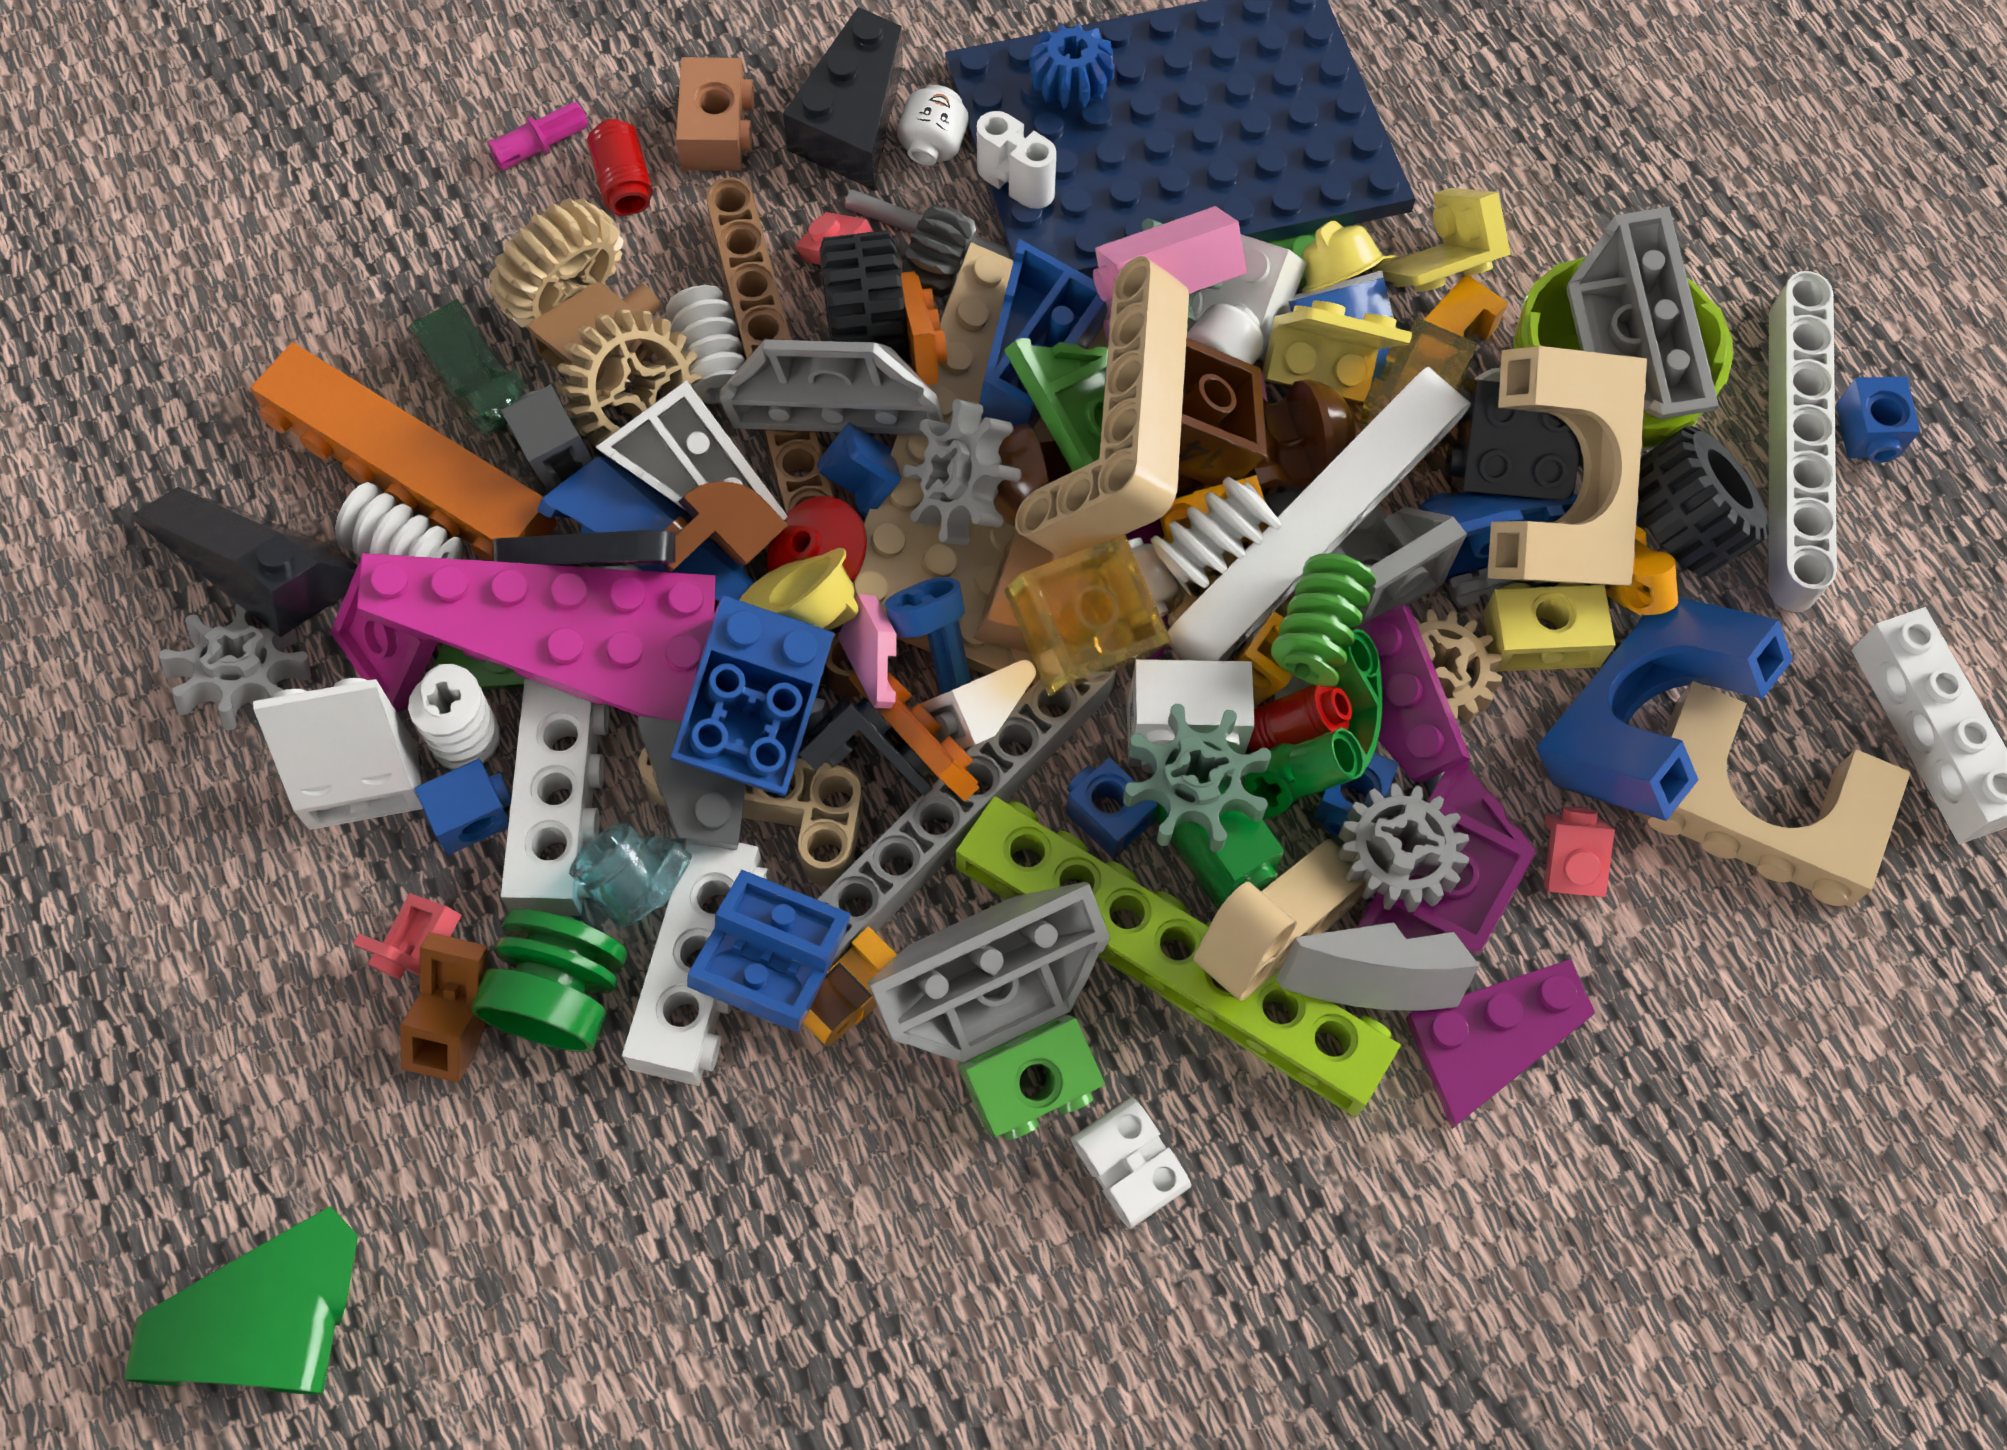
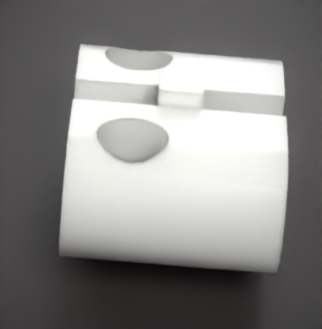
M992 111L982 115L977 121V170L979 175L998 189L1008 182L1009 196L1026 207L1039 209L1051 204L1055 196L1056 148L1054 144L1036 131H1033L1025 138L1024 124L1007 113Z
M1130 1097L1071 1137L1072 1144L1092 1177L1097 1178L1103 1188V1194L1129 1229H1132L1191 1188L1190 1180L1171 1149L1165 1147L1159 1138L1160 1132L1143 1107L1133 1097Z

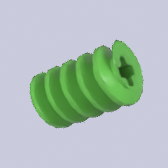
M1324 553L1309 557L1303 566V577L1300 578L1295 586V596L1287 606V616L1279 626L1280 636L1274 640L1271 646V655L1280 667L1299 680L1312 685L1334 687L1338 684L1339 674L1332 667H1341L1347 661V655L1340 647H1349L1354 643L1355 636L1349 628L1357 627L1361 624L1363 617L1357 608H1363L1369 604L1370 593L1364 587L1376 584V577L1371 570L1361 562L1346 555Z

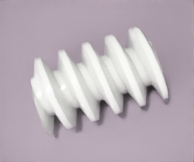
M693 286L678 292L670 298L666 306V317L672 323L670 333L674 331L682 332L688 337L682 350L694 351L699 356L688 366L690 374L696 373L704 378L697 383H691V387L702 398L703 403L717 404L721 403L719 399L721 388L744 364L746 359L741 355L743 346L737 337L738 326L733 320V307L729 302L723 301V292L717 286Z
M1230 477L1222 481L1227 495L1225 500L1212 492L1204 495L1209 509L1208 514L1193 506L1189 507L1186 511L1191 528L1187 529L1176 521L1168 524L1173 538L1171 544L1158 536L1150 539L1155 553L1190 596L1187 581L1191 580L1203 588L1209 586V580L1205 571L1207 565L1222 574L1227 571L1223 552L1227 551L1239 559L1246 556L1241 542L1243 536L1259 545L1264 541L1259 527L1261 522L1268 524L1276 530L1282 527L1276 515L1245 478L1244 485Z
M369 482L359 485L350 493L337 516L335 526L337 541L345 549L354 551L359 558H362V553L461 559L463 544L460 538L453 537L447 541L448 534L446 529L441 526L430 528L431 524L427 517L423 515L413 517L411 507L405 504L396 506V500L392 495L387 493L379 495L378 487Z
M438 664L428 671L410 695L408 710L412 722L416 725L418 732L427 743L433 757L443 767L455 770L479 758L482 764H484L496 751L500 740V727L477 679L467 669L455 664Z

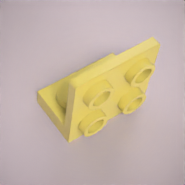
M1449 188L1434 193L1433 198L1436 209L1433 211V223L1436 232L1443 240V244L1373 268V273L1382 270L1384 280L1392 282L1393 287L1414 286L1416 292H1424L1444 286L1446 284L1445 277L1461 272L1463 276H1469L1492 269L1493 260L1511 255L1499 193Z
M1313 301L1312 307L1294 306L1293 312L1274 316L1262 371L1264 381L1292 387L1295 381L1312 379L1329 385L1343 396L1346 401L1359 404L1367 403L1378 350L1410 344L1412 332L1395 328L1397 320L1388 316L1364 314L1363 320L1344 316L1346 308L1331 302Z

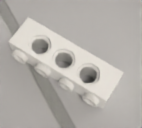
M1924 607L1876 623L1851 651L1958 844L1960 845L2007 828V748L1927 608Z
M525 679L501 899L509 911L512 909H530L562 916H581L583 898H591L594 891V865L587 862L588 842H597L599 837L598 808H592L593 789L602 788L604 783L603 754H597L599 735L608 734L610 721L609 705L605 703L598 705L531 679ZM567 736L577 738L574 745L567 750H552L554 743L560 738ZM560 789L572 791L570 797L565 802L559 805L546 804L547 798L553 792ZM553 843L567 845L564 853L557 859L548 861L540 859L542 851L547 846Z
M739 843L737 850L686 844L622 1053V1057L630 1070L699 1086L704 1070L713 1071L721 1046V1036L714 1034L720 1012L729 1014L732 1005L687 987V974L690 968L685 966L691 953L704 947L715 928V914L702 910L705 901L714 895H727L741 869L764 879H769V869L763 868L759 847ZM684 1004L694 1005L699 1008L698 1016L691 1024L684 1027H676L669 1024V1017L675 1008Z

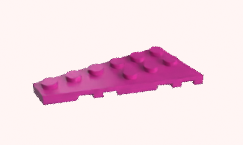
M362 553L357 609L359 616L425 641L432 639L462 650L464 655L482 662L486 660L515 670L517 675L598 705L605 703L637 715L638 719L639 716L681 722L694 674L714 615L716 575Z

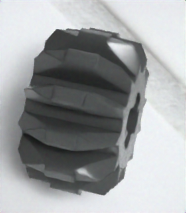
M936 204L925 210L922 219L918 221L916 230L911 236L909 247L905 252L906 257L902 264L903 272L915 271L919 276L922 289L931 288L933 295L943 298L952 290L965 253L970 243H973L976 237V227L974 220L964 216L963 212L952 207L945 208Z

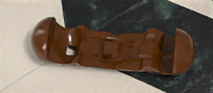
M1307 379L1295 381L1288 395L1279 402L1270 403L1263 398L1267 457L1242 479L1257 475L1263 496L1272 495L1275 492L1283 493L1306 489L1356 438L1354 417L1343 396L1329 385ZM1029 423L1013 426L1012 433L1002 441L998 451L1002 460L1000 465L1015 467L1021 470V478L1018 482L1003 480L998 484L997 489L999 492L993 500L995 509L1002 515L1004 522L1014 528L1017 511L1023 500L1031 492L1072 472L1055 440L1039 442L1035 431ZM1178 473V487L1175 499L1213 486Z

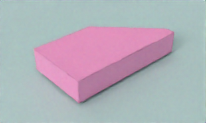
M858 594L855 601L858 604L859 612L854 619L844 623L838 639L873 707L892 709L896 702V691H893L887 680L888 657L896 656L897 634L876 595Z

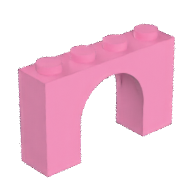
M1214 206L1096 247L1095 252L1099 268L1094 269L1093 279L1100 298L1104 302L1106 301L1109 319L1104 320L1103 327L1108 344L1113 286L1118 273L1126 263L1138 256L1147 257L1182 282L1188 288L1189 294L1244 275L1247 271L1239 222ZM1261 372L1262 395L1267 401L1264 376Z

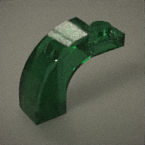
M458 299L407 327L408 332L446 392L466 420L480 435L486 436L508 424L501 410L514 404L523 395L521 391L527 387L516 368L508 372L499 364L482 340Z

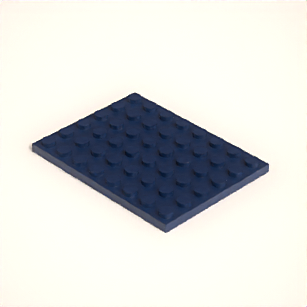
M1205 0L1082 25L1084 31L1099 28L1102 39L1111 41L1113 63L1115 64L1114 78L1111 80V86L1106 87L1102 100L1090 99L1085 109L1077 102L1069 103L1064 110L1058 99L1045 103L1042 91L1033 89L1031 68L1029 67L1030 52L1033 45L1038 44L1041 33L945 52V65L953 91L960 96L962 104L968 111L969 121L966 130L976 160L977 121L982 115L992 111H1002L1024 124L1025 138L1033 131H1036L1050 140L1056 148L1055 196L1051 204L1044 208H1029L1009 196L1008 182L998 189L984 180L1009 258L1013 261L1018 240L1021 239L1093 279L1094 269L1099 268L1095 252L1096 247L1142 232V222L1147 218L1165 224L1214 206L1239 222L1240 234L1267 243L1315 233L1320 227L1330 221H1336L1342 226H1348L1409 213L1413 210L1415 196L1328 0Z

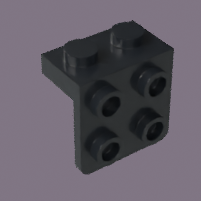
M1465 378L1464 389H1457L1456 391L1467 399L1471 405L1458 421L1457 444H1450L1446 454L1445 474L1452 477L1451 486L1470 492L1557 500L1569 499L1575 490L1580 454V444L1572 429L1562 419L1549 413L1498 408L1500 382Z

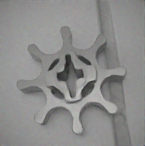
M956 399L952 403L953 419L951 426L947 423L929 419L921 421L920 430L927 436L929 445L923 453L925 461L920 466L906 464L903 468V475L907 478L922 480L920 485L924 492V497L920 505L911 512V521L938 526L942 520L939 540L945 543L966 546L970 541L969 526L971 519L974 524L995 528L1002 526L1003 517L996 511L993 501L999 492L997 486L1003 480L1018 482L1021 478V470L1015 467L1000 465L1002 460L998 453L999 446L1012 433V424L1007 421L985 417L980 425L983 406Z
M237 603L235 605L236 618L230 625L225 627L219 625L210 628L204 625L197 615H189L185 619L190 641L197 645L187 651L179 652L164 649L159 653L166 678H191L172 689L177 712L181 715H186L200 703L207 701L218 702V712L222 727L225 730L236 728L235 715L241 706L247 703L253 704V701L272 698L275 693L282 691V688L275 686L279 681L288 678L300 680L311 678V670L306 652H281L282 649L297 642L295 628L282 637L276 635L269 628L256 629L253 627L252 615Z

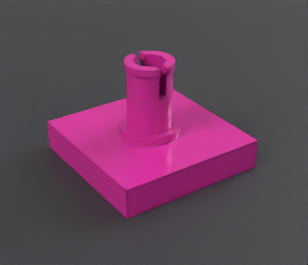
M361 558L330 633L361 678L366 680L376 679L395 711L400 712L408 707L410 695L419 683L438 641L432 639L425 641L359 616L357 605Z

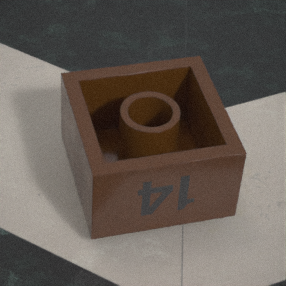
M1186 338L1178 473L1211 486L1223 484L1222 481L1227 477L1235 481L1240 480L1267 457L1261 369Z

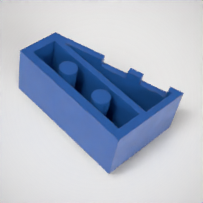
M1021 239L1018 240L979 404L983 406L982 419L989 417L1007 421L1012 426L1029 423L1034 428L1041 415L1004 349L1020 338L1030 339L1033 346L1052 348L1059 342L1078 344L1082 348L1088 349L1103 327L1107 306L1106 301L1104 302L1100 298L1093 279Z

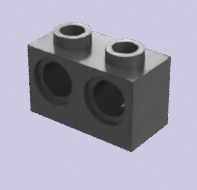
M551 384L538 391L525 393L514 404L501 410L529 464L548 492L552 491L594 459L582 436L579 435L574 422L568 417L562 402Z

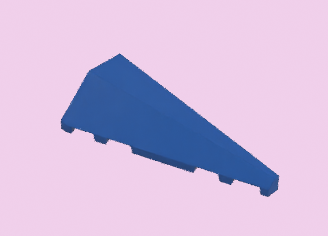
M602 456L594 458L541 499L537 511L549 518H572L582 525L580 534L637 530L664 531L680 515L687 523L692 520L677 504L611 458ZM710 537L703 541L674 570L669 572L716 575L715 599L719 602L722 595L740 600L748 588L755 583ZM660 564L633 565L642 571L668 572Z

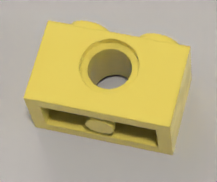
M1525 583L1509 584L1494 590L1483 611L1486 635H1491L1494 639L1489 647V654H1499L1502 658L1501 663L1494 672L1601 667L1615 647L1605 585L1585 586V584L1560 583L1554 587L1531 588L1530 585ZM1538 618L1550 621L1554 624L1556 630L1544 627L1538 621Z

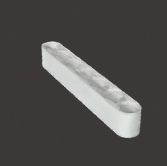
M1801 271L1792 275L1775 300L1769 313L1768 587L1774 602L1782 609L1791 612H1803L1811 608L1833 582L1837 572L1833 290L1826 278L1811 271ZM1797 576L1803 578L1807 583H1804L1803 581L1798 579Z
M1430 367L1423 369L1277 517L1282 527L1276 530L1269 526L1262 533L1264 541L1260 545L1253 542L1245 550L1246 556L1242 559L1237 558L1229 566L1227 571L1181 615L1168 630L1163 640L1184 660L1226 661L1258 629L1266 618L1295 591L1297 582L1303 577V566L1309 557L1317 554L1332 553L1458 423L1469 409L1471 403Z

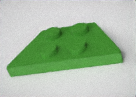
M1028 338L1015 340L1004 351L1072 472L1098 460L1100 457L1108 348L1096 346L1093 349H1084L1078 344L1062 342L1050 348L1033 346Z

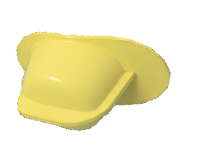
M1336 221L1327 222L1316 231V240L1307 245L1302 251V260L1307 263L1304 270L1307 285L1302 289V292L1310 293L1333 286L1362 272L1391 262L1397 258V255H1382L1367 230L1362 226L1344 228Z
M837 548L820 556L782 565L752 584L740 598V601L825 630L836 628L854 619L859 612L858 604L853 597V583L842 566L846 558V550L843 548Z

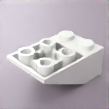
M348 678L338 681L333 687L312 691L286 689L275 693L272 698L253 701L254 712L293 811L309 830L423 809L414 789L422 785L417 745L376 679Z

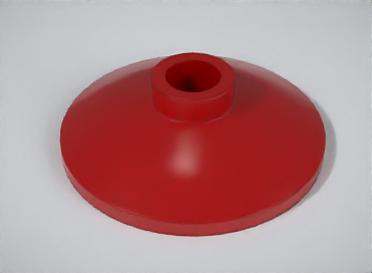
M829 496L813 497L800 502L786 513L788 518L784 520L788 526L769 543L767 552L768 572L797 560H805L823 555L837 548H843L846 550V558L842 566L853 583L861 570L867 549L866 530L859 514L844 501ZM810 541L808 548L805 550L807 543Z

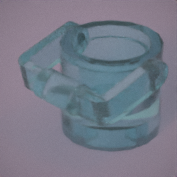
M627 822L607 828L593 838L575 857L570 866L569 874L618 927H626L638 922L655 908H661L666 904L689 866L692 854L683 849L682 843H677L675 838L661 835L652 838L646 836L641 838Z

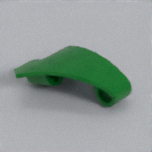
M1353 630L1352 632L1355 636L1354 643L1349 647H1340L1347 655L1346 663L1341 667H1332L1339 674V681L1335 687L1342 689L1351 703L1352 716L1349 720L1348 730L1339 728L1297 745L1290 743L1277 744L1269 750L1271 752V759L1266 771L1263 773H1248L1243 781L1244 790L1251 795L1267 800L1268 805L1262 818L1263 820L1283 813L1298 799L1361 777L1368 767L1376 749L1381 728L1382 678L1378 651L1372 639L1363 630Z
M330 1206L136 1318L123 1380L164 1386H184L188 1382L264 1387L265 1390L282 1393L323 1395L335 1326L340 1325L347 1302L358 1240L357 1233Z

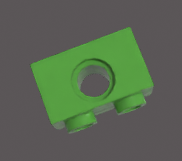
M1066 1014L964 1063L957 1064L985 1130L995 1138L1004 1134L1006 1140L1019 1138L1039 1127L1037 1118L1058 1108L1060 1114H1066L1086 1106L1094 1100L1091 1092L1106 1085L1077 1018ZM1040 1064L1046 1073L1045 1085L1036 1095L1024 1096L1019 1085L1020 1076L1027 1067Z

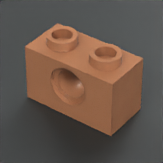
M681 57L676 143L681 170L742 171L743 151H752L751 120H744L745 110H754L753 79H744L742 58Z

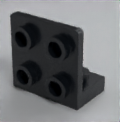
M847 694L803 737L799 755L816 771L825 762L832 768L839 764L858 744L854 740L856 738L854 734L860 730L924 797L933 789L926 775L931 769L904 739L896 744L886 733L891 726L866 697H863L857 703Z

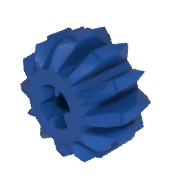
M1080 21L1075 28L1067 29L1059 22L1054 32L1042 31L1038 44L1033 45L1030 52L1029 67L1031 68L1033 89L1042 91L1045 103L1057 99L1060 100L1064 110L1069 103L1077 102L1085 109L1090 99L1102 100L1106 87L1111 86V80L1114 78L1115 64L1113 63L1111 41L1102 39L1099 28L1084 31Z

